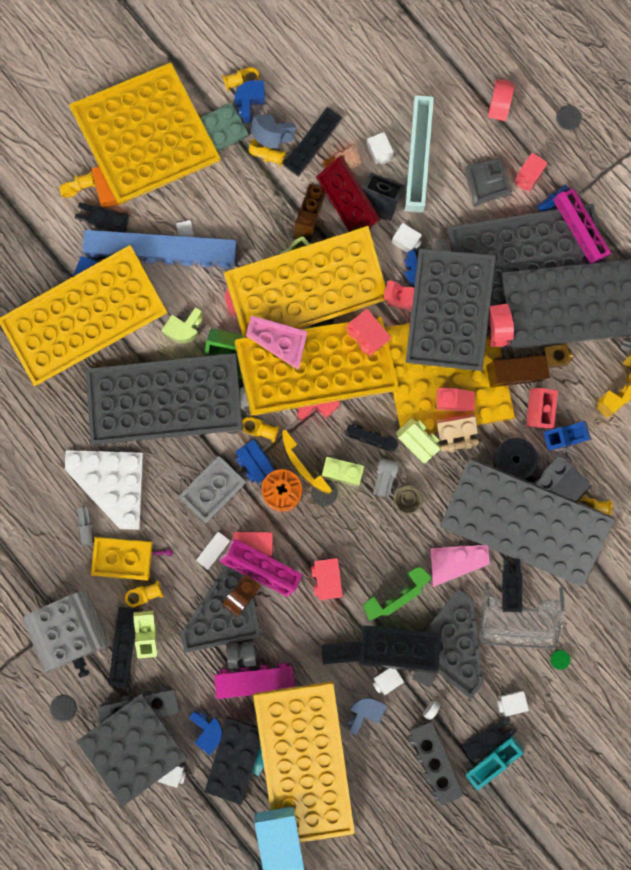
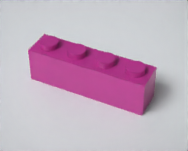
M289 663L277 664V668L269 669V665L257 666L258 670L250 671V667L238 668V672L233 673L229 669L219 670V674L214 675L217 699L248 696L258 692L295 687L293 666H289Z

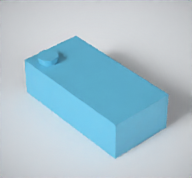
M294 807L254 813L263 870H305Z

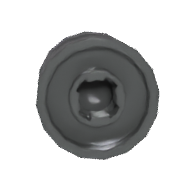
M245 641L241 645H238V643L226 644L229 670L240 668L241 665L245 667L257 666L254 641Z

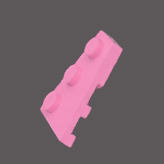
M251 316L246 336L294 368H299L307 331Z
M487 545L430 548L432 587L489 565V547Z

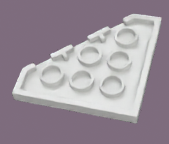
M66 450L65 470L119 529L140 530L143 453Z

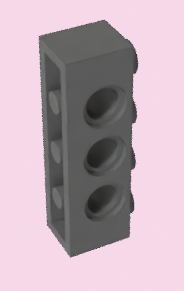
M170 686L160 688L159 693L152 694L151 691L140 693L144 695L159 718L181 712L176 689L171 690ZM132 695L120 698L121 702L113 703V700L101 702L102 706L97 707L100 724L115 713L116 707L122 708L133 700ZM155 698H160L163 701L162 708L157 709L153 706Z
M428 721L410 729L411 735H408L411 746H416L418 753L415 755L419 764H424L426 772L423 774L427 783H432L434 790L431 793L435 802L439 801L441 805H445L463 797L433 723ZM424 740L431 741L432 745L429 750L421 748V743ZM433 758L439 760V766L435 769L429 767V762ZM440 777L447 778L446 786H437V780Z

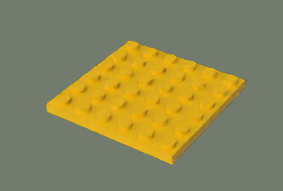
M171 62L69 104V108L118 205L216 164L221 160Z
M410 323L385 327V331L391 337L388 344L399 385V390L393 392L400 428L411 418H414L416 421L421 420L427 427L425 430L429 434H437L436 420L474 414L476 426L515 418L509 387L490 388L486 365L493 362L492 359L502 357L500 347L489 346V336L486 338L483 371L405 363ZM456 388L475 392L474 412L436 411L437 389Z

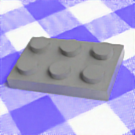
M218 456L178 497L207 524L246 484V481Z

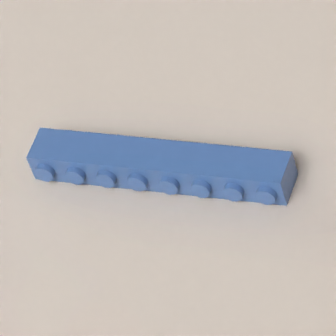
M84 230L83 254L92 260L108 258L131 245L139 260L147 264H155V261L163 262L165 265L182 263L183 266H193V264H201V267L211 268L212 265H216L222 269H230L235 267L236 240Z

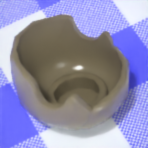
M404 485L394 495V505L402 514L411 515L416 513L422 506L423 496L415 486Z

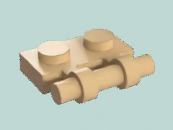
M474 414L436 420L439 440L447 441V444L440 445L441 452L448 451L451 453L457 449L465 448L467 450L479 445L478 438L470 439V435L477 434ZM463 437L464 439L463 441L453 442V438Z

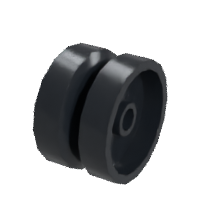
M508 439L498 446L494 452L492 459L493 467L525 479L537 467V451L525 439ZM516 457L518 459L516 463L513 462L512 458Z

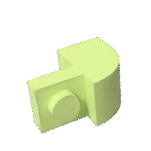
M195 307L185 323L171 315L161 330L162 333L178 343L193 341L199 335L194 328H198L203 321L202 311Z
M134 612L137 659L157 657L158 641L154 612Z

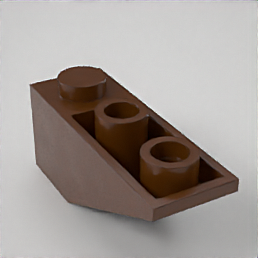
M309 183L295 222L292 238L304 237L311 243L326 195L322 187Z

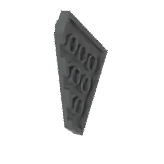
M228 566L224 567L206 597L181 632L184 653L261 637L254 598L250 600V603L239 617H236L222 606L244 574Z
M457 589L424 632L442 633L438 673L469 699H472L483 685L474 601Z

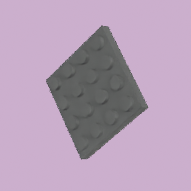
M140 694L76 741L122 807L188 759L143 694Z

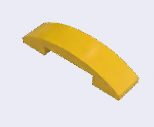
M286 429L282 431L284 447L295 470L311 486L323 493L330 494L332 490L320 475L315 480L292 451L297 447L296 442Z

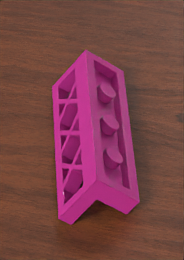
M574 188L567 192L559 193L553 201L589 263L593 264L610 255L609 248ZM567 196H572L573 200L575 201L574 206L571 204ZM577 212H578V213H581V214L583 215V217H584L583 223H582L580 217L578 216ZM587 229L593 232V238H591ZM596 245L601 246L604 251L603 254L599 252Z
M236 539L231 541L227 553L220 559V562L244 575L247 574L253 580L286 597L296 591L302 576L301 573Z

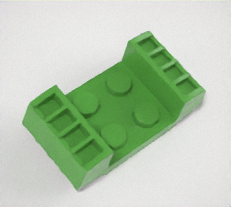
M421 567L408 572L406 576L414 588L410 586L399 593L401 597L398 599L392 597L384 603L385 607L383 609L375 597L370 598L362 606L368 621L381 615L388 616L419 595L422 587L432 578Z

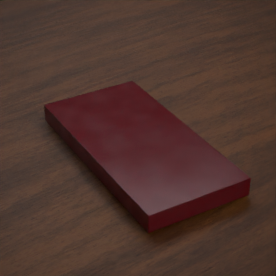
M343 156L337 157L316 176L348 231L368 226L370 230L381 221Z

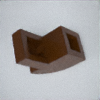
M245 574L228 595L222 606L236 617H239L261 585Z

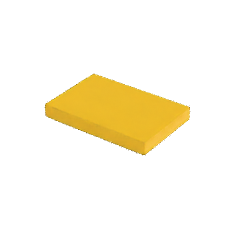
M95 537L91 576L149 581L153 542Z

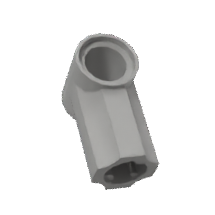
M381 457L373 494L389 498L400 462Z

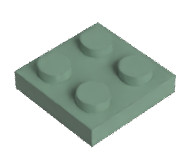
M232 102L200 118L217 152L249 137Z

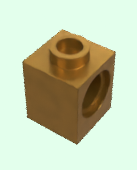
M567 344L544 347L542 350V355H546L548 369L567 366L571 362L570 360H572V351L568 349ZM554 352L561 353L562 360H556Z

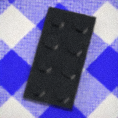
M363 625L359 665L438 673L442 633Z
M227 717L204 793L242 805L261 745L258 726Z

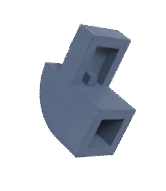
M271 114L255 115L251 126V132L256 141L269 148H278L279 143L293 142L296 130L294 122L276 124Z
M372 698L357 700L350 708V711L356 713V715L351 716L347 724L350 727L349 732L357 735L364 717L379 724L387 705Z

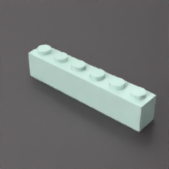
M415 95L404 211L423 213L425 208L434 97Z

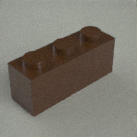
M538 353L527 355V358H521V355L512 356L509 360H504V357L492 359L493 362L486 365L490 388L542 382L550 378L546 355L539 356Z

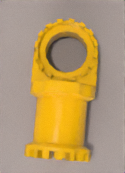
M249 67L237 70V73L231 75H222L226 91L247 82L246 76L249 73H255L257 76L255 80H260L258 70Z
M256 139L251 140L249 145V153L252 156L264 158L265 163L269 161L277 163L281 167L283 166L286 150L271 149L260 144Z
M92 171L81 176L74 175L75 181L59 186L60 194L63 198L75 196L84 188L92 186L96 188Z
M246 417L242 421L245 434L256 437L262 436L275 442L280 426L274 427L265 424L264 421L254 417ZM253 421L255 429L247 431L244 428L245 422Z
M584 494L578 501H586L584 505L610 516L613 513V509H611L613 508V503L611 500L597 501L596 499L588 498Z
M159 581L147 587L141 586L128 591L125 595L126 604L130 607H138L148 603V600L164 597ZM131 593L139 595V601L136 604H131L128 601Z

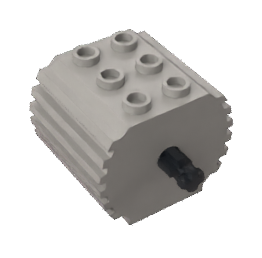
M87 590L69 595L22 617L45 673L73 663L75 669L80 670V673H78L79 678L85 677L90 674L89 669H84L87 665L84 657L110 645Z

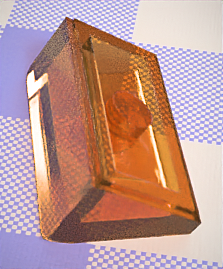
M353 144L324 160L322 167L325 169L339 156L344 157L351 170L363 164V161L356 146Z

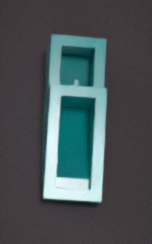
M511 735L469 770L465 777L478 791L507 769L512 762L522 756L525 749L514 735Z

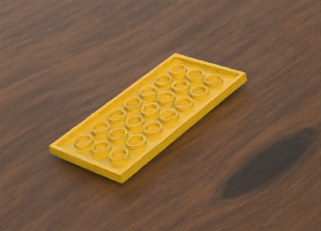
M368 226L223 272L243 338H248L246 333L251 316L301 329L385 301L384 290L386 286Z
M129 245L0 317V325L34 386H37L166 315L168 311L133 247Z
M382 317L375 318L385 329ZM349 322L300 329L307 331L300 365L296 369L250 338L236 339L234 343L251 416L399 390L389 344L387 343L369 357L368 354L360 349V344L349 336L346 329Z
M333 681L253 693L271 810L294 807L300 842L355 834Z

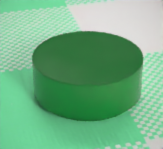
M563 650L554 651L550 656V663L553 668L564 670L570 664V656Z

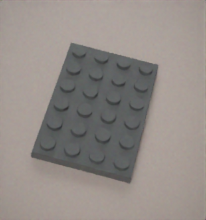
M419 249L405 363L483 371L496 256Z

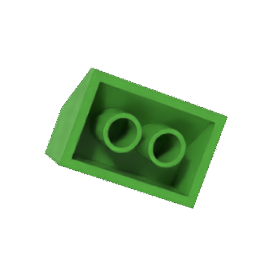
M211 328L206 340L204 357L237 354L234 342L236 339H242L243 335ZM238 360L239 379L243 380Z

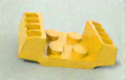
M631 353L622 362L629 368H631ZM631 372L625 380L627 384L623 388L621 387L617 394L608 390L600 397L596 409L606 418L616 413L619 408L631 400Z

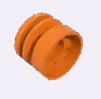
M274 470L266 476L262 483L263 499L267 506L274 511H291L301 501V481L290 470ZM284 485L287 492L279 495L277 487L281 488Z

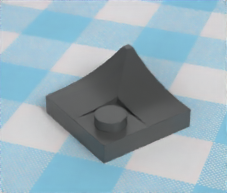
M501 158L465 167L464 171L474 207L511 195L512 189Z

